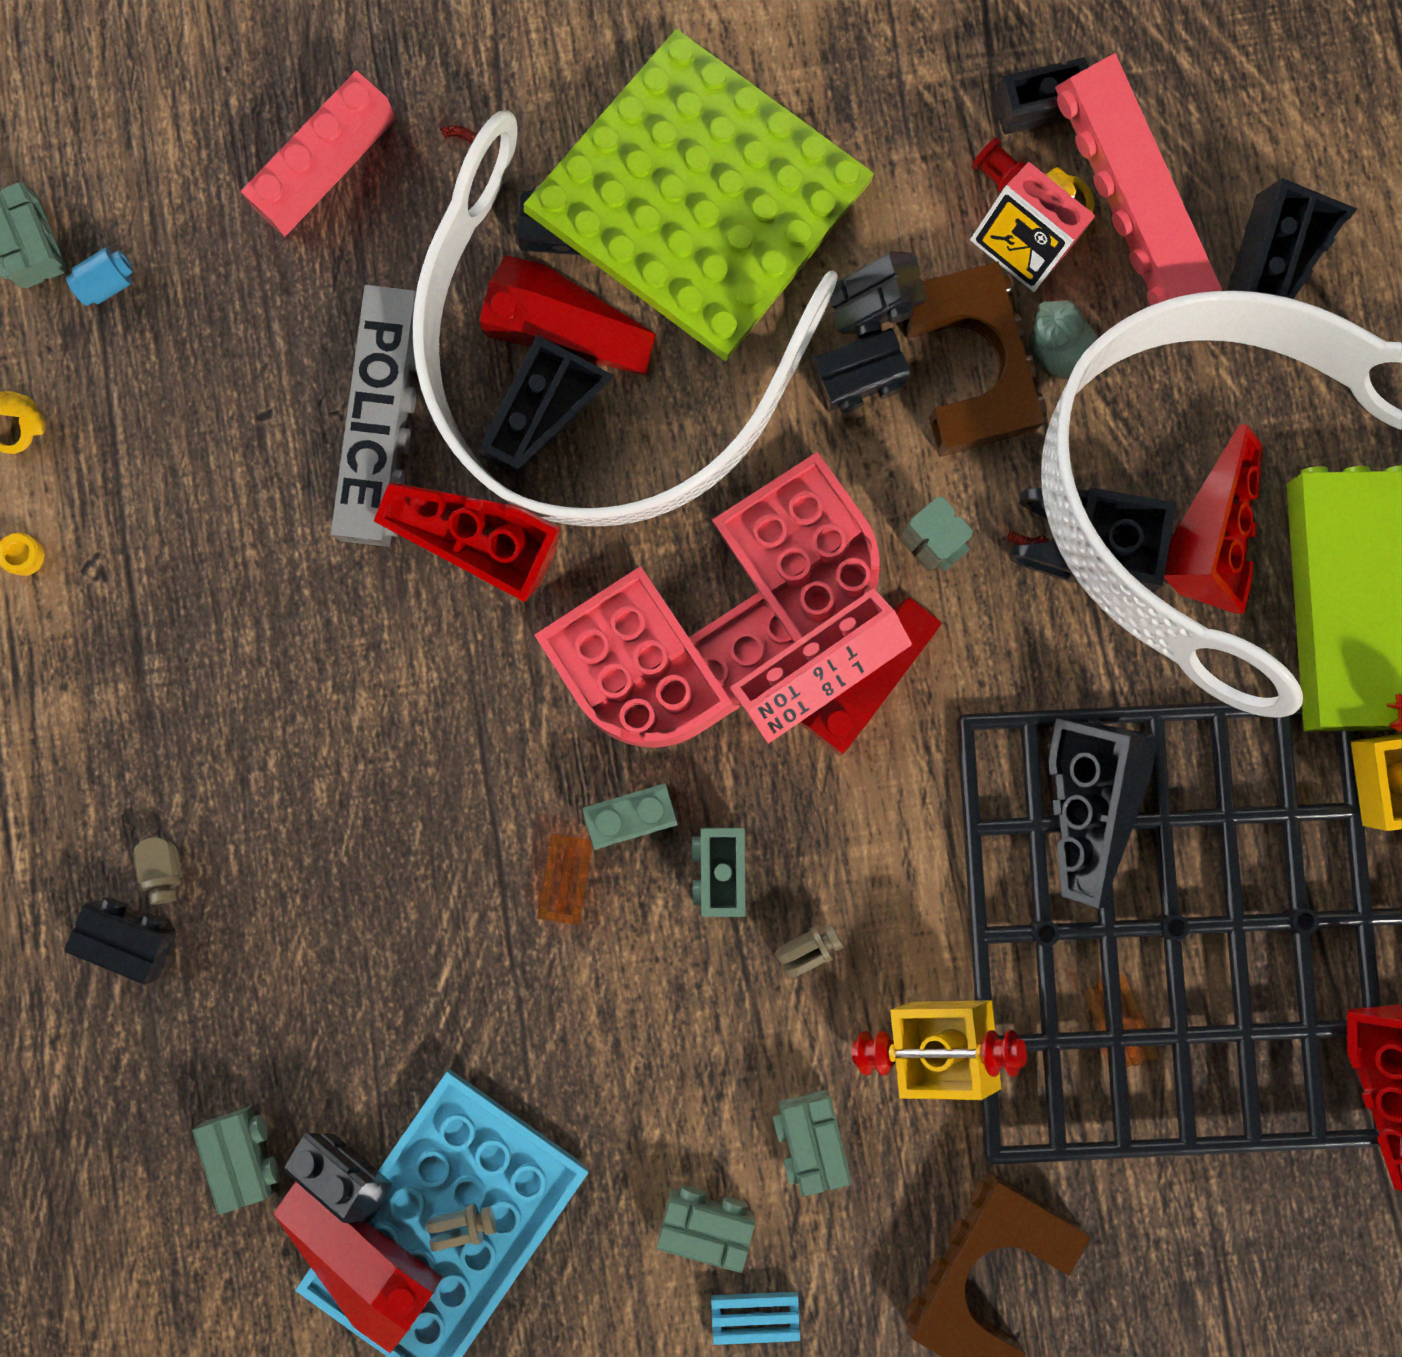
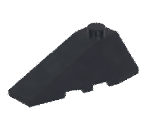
M1056 718L1049 755L1050 775H1055L1057 800H1053L1054 815H1059L1061 840L1057 843L1063 897L1098 909L1104 908L1151 779L1158 742L1157 736L1120 727Z

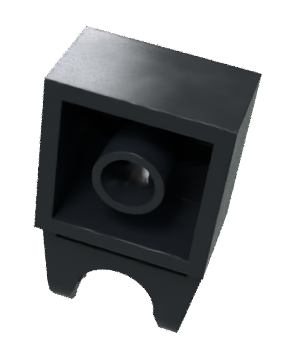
M1092 487L1088 490L1077 489L1088 518L1107 548L1130 574L1152 593H1155L1163 586L1176 502ZM1042 488L1023 490L1020 493L1019 504L1047 519ZM1054 537L1046 543L1016 545L1010 550L1009 559L1022 567L1068 582L1079 583L1062 557ZM1115 537L1122 538V545L1128 546L1126 548L1119 547L1114 542Z

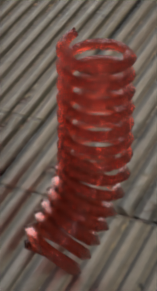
M452 124V126L449 125L448 127L446 125V128H440L445 139L447 137H458L472 144L477 136V133L472 132V130L470 131L464 126L461 127V125H455L454 127Z
M1010 530L1007 537L1008 542L1016 543V545H1029V542L1030 544L1047 542L1044 534L1032 538L1026 537V535L1023 536V534L1020 536V533L1017 535V532Z

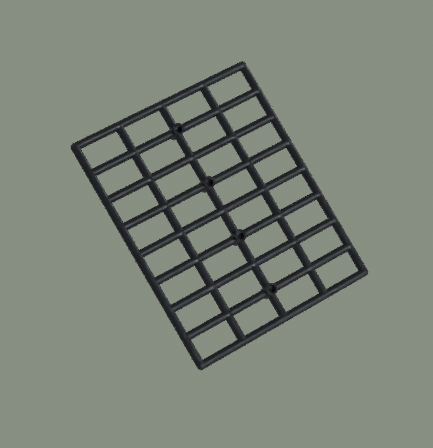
M1224 702L962 714L958 717L957 735L974 1000H992L988 944L1035 943L1041 1033L1017 1035L1019 1039L1025 1042L1027 1052L1043 1051L1049 1144L1001 1145L997 1091L981 1100L984 1155L989 1164L1380 1147L1377 1140L1379 1133L1374 1118V1129L1327 1131L1319 1038L1347 1037V1019L1317 1020L1310 934L1314 933L1317 929L1355 927L1362 1008L1381 1006L1374 926L1402 925V907L1372 909L1365 828L1362 826L1351 741L1356 740V731H1337L1344 803L1298 805L1291 716L1302 715V705L1292 715L1273 717L1280 806L1235 808L1227 719L1265 716L1242 711ZM1056 718L1101 725L1147 723V734L1158 737L1151 774L1153 811L1138 812L1133 829L1155 828L1161 914L1156 919L1115 921L1112 883L1104 908H1097L1098 922L1054 923L1051 921L1045 833H1060L1059 816H1044L1038 727H1055ZM1210 720L1217 808L1171 810L1164 722ZM1020 728L1026 817L980 819L974 730ZM1345 820L1354 910L1313 911L1308 909L1300 822ZM1282 823L1289 908L1285 909L1282 913L1244 915L1236 825ZM1218 825L1226 916L1183 917L1179 915L1173 828ZM1028 834L1034 920L1029 925L987 927L981 836ZM1286 930L1292 934L1299 1021L1253 1023L1245 932ZM1227 933L1235 1024L1188 1026L1181 940L1186 938L1187 935ZM1159 936L1164 939L1170 1027L1124 1029L1117 938ZM1099 939L1106 1030L1059 1032L1053 945L1063 940ZM998 1035V1036H999L1000 1039H1004V1036H1005V1035ZM1301 1039L1309 1132L1262 1134L1254 1041ZM1236 1042L1244 1135L1197 1137L1190 1044ZM1172 1045L1179 1138L1132 1140L1125 1047ZM1107 1048L1114 1141L1067 1143L1060 1050Z

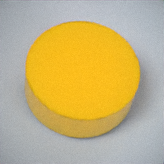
M16 532L5 536L0 541V566L5 571L19 576H28L38 571L42 566L45 557L44 548L35 537Z

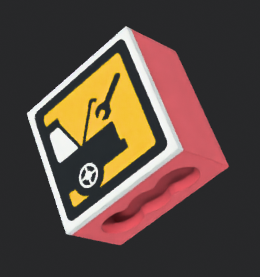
M1028 162L1004 187L970 241L993 260L999 261V264L1031 291L1035 292L1059 265L1094 219L1095 215L1032 163Z

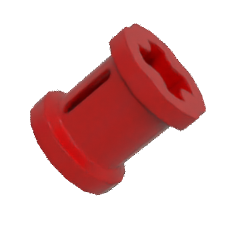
M995 137L977 155L971 168L975 171L981 170L998 186L997 192L1001 193L1004 187L1018 174L1026 163L1023 161L1018 163L1001 147L1002 141Z

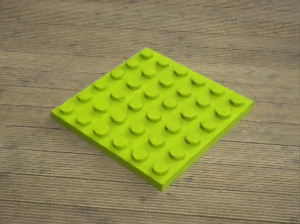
M676 28L526 200L524 212L717 356L727 361L870 184L874 173Z

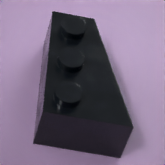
M1284 178L1256 195L1227 291H1250L1294 299L1312 274V268L1325 251L1329 250L1335 241L1334 237L1343 224L1351 219L1357 208Z
M537 335L479 448V456L517 475L610 384L614 375Z

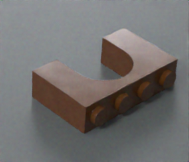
M999 261L923 281L928 299L923 304L913 308L914 315L911 318L902 321L906 339L947 328H967L979 333L988 340L997 355L999 365L996 384L988 392L977 397L934 408L929 416L939 456L942 457L1036 432L1045 423L1044 418L1047 416V407L1043 395L1036 393L1032 379L1035 377L1034 361L1031 354L1024 351L1021 338L1024 337L1023 322L1018 313H1013L1010 298L1013 295L1011 280L1007 273L1002 274Z
M990 1172L986 1181L981 1180L975 1186L970 1197V1204H972L964 1220L959 1218L953 1225L948 1238L950 1245L943 1258L938 1256L933 1261L927 1274V1281L929 1283L921 1296H914L905 1314L906 1326L911 1339L941 1357H1025L1026 1355L1015 1337L975 1314L966 1304L965 1285L968 1274L973 1265L983 1255L999 1248H1019L1070 1276L1091 1238L1080 1224Z

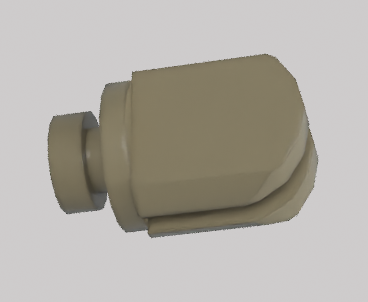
M158 837L147 838L141 841L134 848L133 854L137 882L141 887V891H153V894L149 895L151 905L177 900L176 891L171 890L172 887L181 884L182 878L177 846Z
M832 924L824 928L825 933L820 934L815 925L810 928L809 932L787 942L776 950L775 956L778 961L786 963L783 966V971L788 978H795L824 962L829 963L833 961L829 950L834 948L838 951L844 946Z
M473 1203L467 1205L464 1210L436 1216L426 1221L428 1233L447 1231L429 1240L431 1251H439L468 1243H473L474 1245L482 1244L483 1231L486 1235L496 1233V1220L492 1207L481 1208V1213H479L477 1205Z

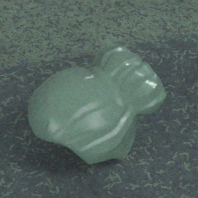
M1045 301L1038 305L1040 310L1035 317L1036 323L1029 338L1030 351L1039 366L1049 375L1061 379H1069L1076 363L1083 353L1097 340V336L1091 325L1083 318L1080 307L1075 305L1073 301Z

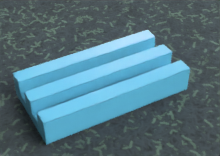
M797 1292L711 1295L713 1345L800 1341ZM789 1306V1312L721 1315L720 1309ZM790 1324L788 1327L721 1329V1327Z

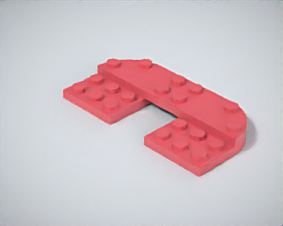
M818 451L712 519L713 526L759 592L692 636H687L641 566L534 634L578 705L598 728L621 742L639 747H666L689 740L741 707V704L730 689L732 685L873 588L877 591L880 559L875 535L866 518Z

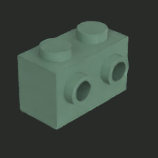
M701 827V837H692V863L701 862V880H693V906H701L702 917H746L745 828Z

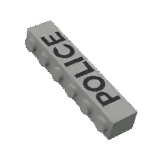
M372 285L364 286L331 535L339 541L390 547L391 536H397L396 533L375 523L373 520L387 485L391 482L405 485V471L400 470L402 454H408L411 443L410 429L406 428L408 413H413L416 405V389L412 387L413 372H417L413 349L415 290Z

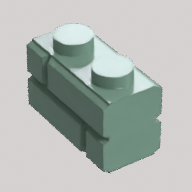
M20 182L1 189L0 276L3 279L11 280L20 288L27 289L44 282V279H51L67 272V266L38 195L25 183Z
M943 496L936 497L915 515L900 532L899 540L910 552L917 553L915 558L927 571H933L939 566L945 572L971 549L966 544V541L972 537L973 530L961 516H954L956 511Z
M666 783L582 808L594 850L678 825Z
M821 1090L778 1102L781 1114L773 1116L778 1141H788L791 1157L783 1159L789 1185L798 1184L801 1196L804 1197L850 1185L852 1180L828 1090Z
M253 1106L207 1120L192 1130L218 1215L263 1201L278 1189L276 1183L280 1181L279 1166L274 1157L268 1158L263 1142L267 1139L266 1124L261 1115L255 1116Z
M684 1185L681 1187V1191L671 1189L658 1235L657 1250L742 1273L755 1226L754 1211L748 1210L749 1205L744 1201L731 1197H724L722 1203L707 1199L705 1191L693 1186Z

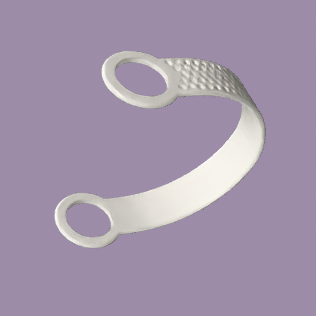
M508 110L499 111L484 124L468 150L456 180L452 200L429 246L417 285L413 313V349L416 371L428 410L452 452L481 483L509 504L523 507L545 520L576 526H615L647 520L672 511L692 501L719 482L754 445L770 420L821 321L838 278L837 273L833 270L828 271L816 288L792 335L781 363L752 417L730 445L697 474L658 495L619 506L573 508L551 505L522 497L498 482L484 468L466 444L458 430L446 399L439 359L441 318L452 276L474 229L485 218L499 195L515 152L517 141L516 118ZM501 135L499 154L490 180L478 201L468 210L469 193L478 166L491 143L497 136Z
M1211 291L1172 298L1142 309L1117 323L1100 336L1076 363L1052 414L1043 446L1041 482L1048 523L1058 549L1077 581L1099 607L1115 622L1143 643L1178 663L1183 672L1194 683L1220 701L1259 716L1286 717L1300 709L1303 703V693L1296 678L1280 661L1247 640L1223 631L1206 628L1160 599L1128 572L1096 532L1080 500L1070 462L1069 424L1074 397L1102 371L1120 360L1141 351L1185 341H1228L1272 350L1321 371L1349 387L1357 401L1373 416L1390 426L1402 430V410L1389 404L1376 392L1369 376L1370 369L1378 364L1387 362L1402 363V342H1387L1353 322L1327 310L1305 302L1272 294L1250 291ZM1201 648L1221 650L1247 661L1273 682L1279 696L1262 698L1243 693L1228 686L1213 676L1201 664L1195 650Z

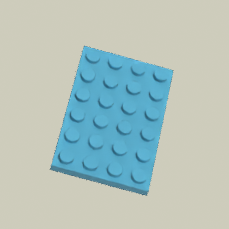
M449 1069L378 1170L392 1182V1188L375 1217L370 1222H367L442 1276L434 1294L393 1351L389 1353L353 1327L312 1268L307 1272L295 1291L386 1357H463L589 1173L590 1168ZM473 1203L477 1205L479 1213H481V1208L492 1207L496 1220V1233L486 1235L483 1231L482 1244L474 1245L473 1243H468L439 1251H431L429 1240L447 1231L428 1233L426 1221L436 1216L464 1210L467 1205Z

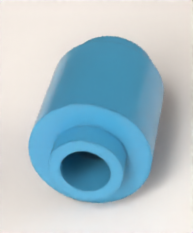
M105 247L74 266L72 274L66 277V281L77 299L85 306H89L93 302L100 304L131 285L133 281L130 274L134 272L130 261L120 250L113 252L109 247Z

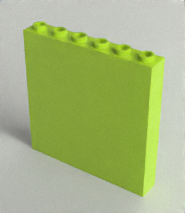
M1402 465L1389 467L1385 471L1371 472L1369 466L1349 467L1344 469L1343 472H1328V467L1324 466L1305 468L1301 470V474L1286 484L1300 687L1303 693L1304 732L1396 730L1390 727L1389 724L1398 719L1397 710L1387 707L1386 704L1396 702L1395 694L1402 693Z

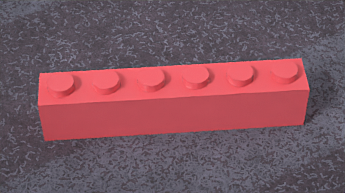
M1116 53L1056 86L1058 107L1063 116L1070 119L1077 134L1075 137L1077 148L1081 155L1089 160L1095 173V187L1099 194L1107 199L1113 212L1111 217L1113 226L1118 234L1123 236L1131 251L1129 254L1131 265L1138 274L1142 275L1148 288L1147 299L1149 304L1154 305L1165 300L1195 293L1222 291Z

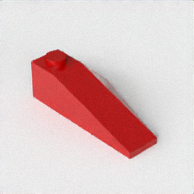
M505 255L489 281L479 323L487 337L531 347L536 336L539 335L588 362L645 376L656 338L655 333L550 267Z
M1247 424L1238 426L1171 537L1164 578L1179 595L1235 614H1244L1253 578L1254 562L1246 561L1248 538L1256 537L1257 523L1253 522V513L1250 505L1251 499L1259 497L1263 455L1262 444Z
M392 482L387 485L373 520L375 523L523 602H526L541 585L556 553L561 529L523 507Z
M910 597L893 609L912 645L798 723L838 755L845 753L942 625L941 621Z
M1402 1004L1349 1009L1347 1011V1054L1352 1069L1356 1068L1364 1090L1362 1097L1366 1109L1370 1108L1379 1133L1377 1140L1394 1189L1402 1191Z
M295 1181L274 1211V1217L353 1327L391 1353L434 1294L442 1276L367 1222H358L356 1220L351 1223H342Z

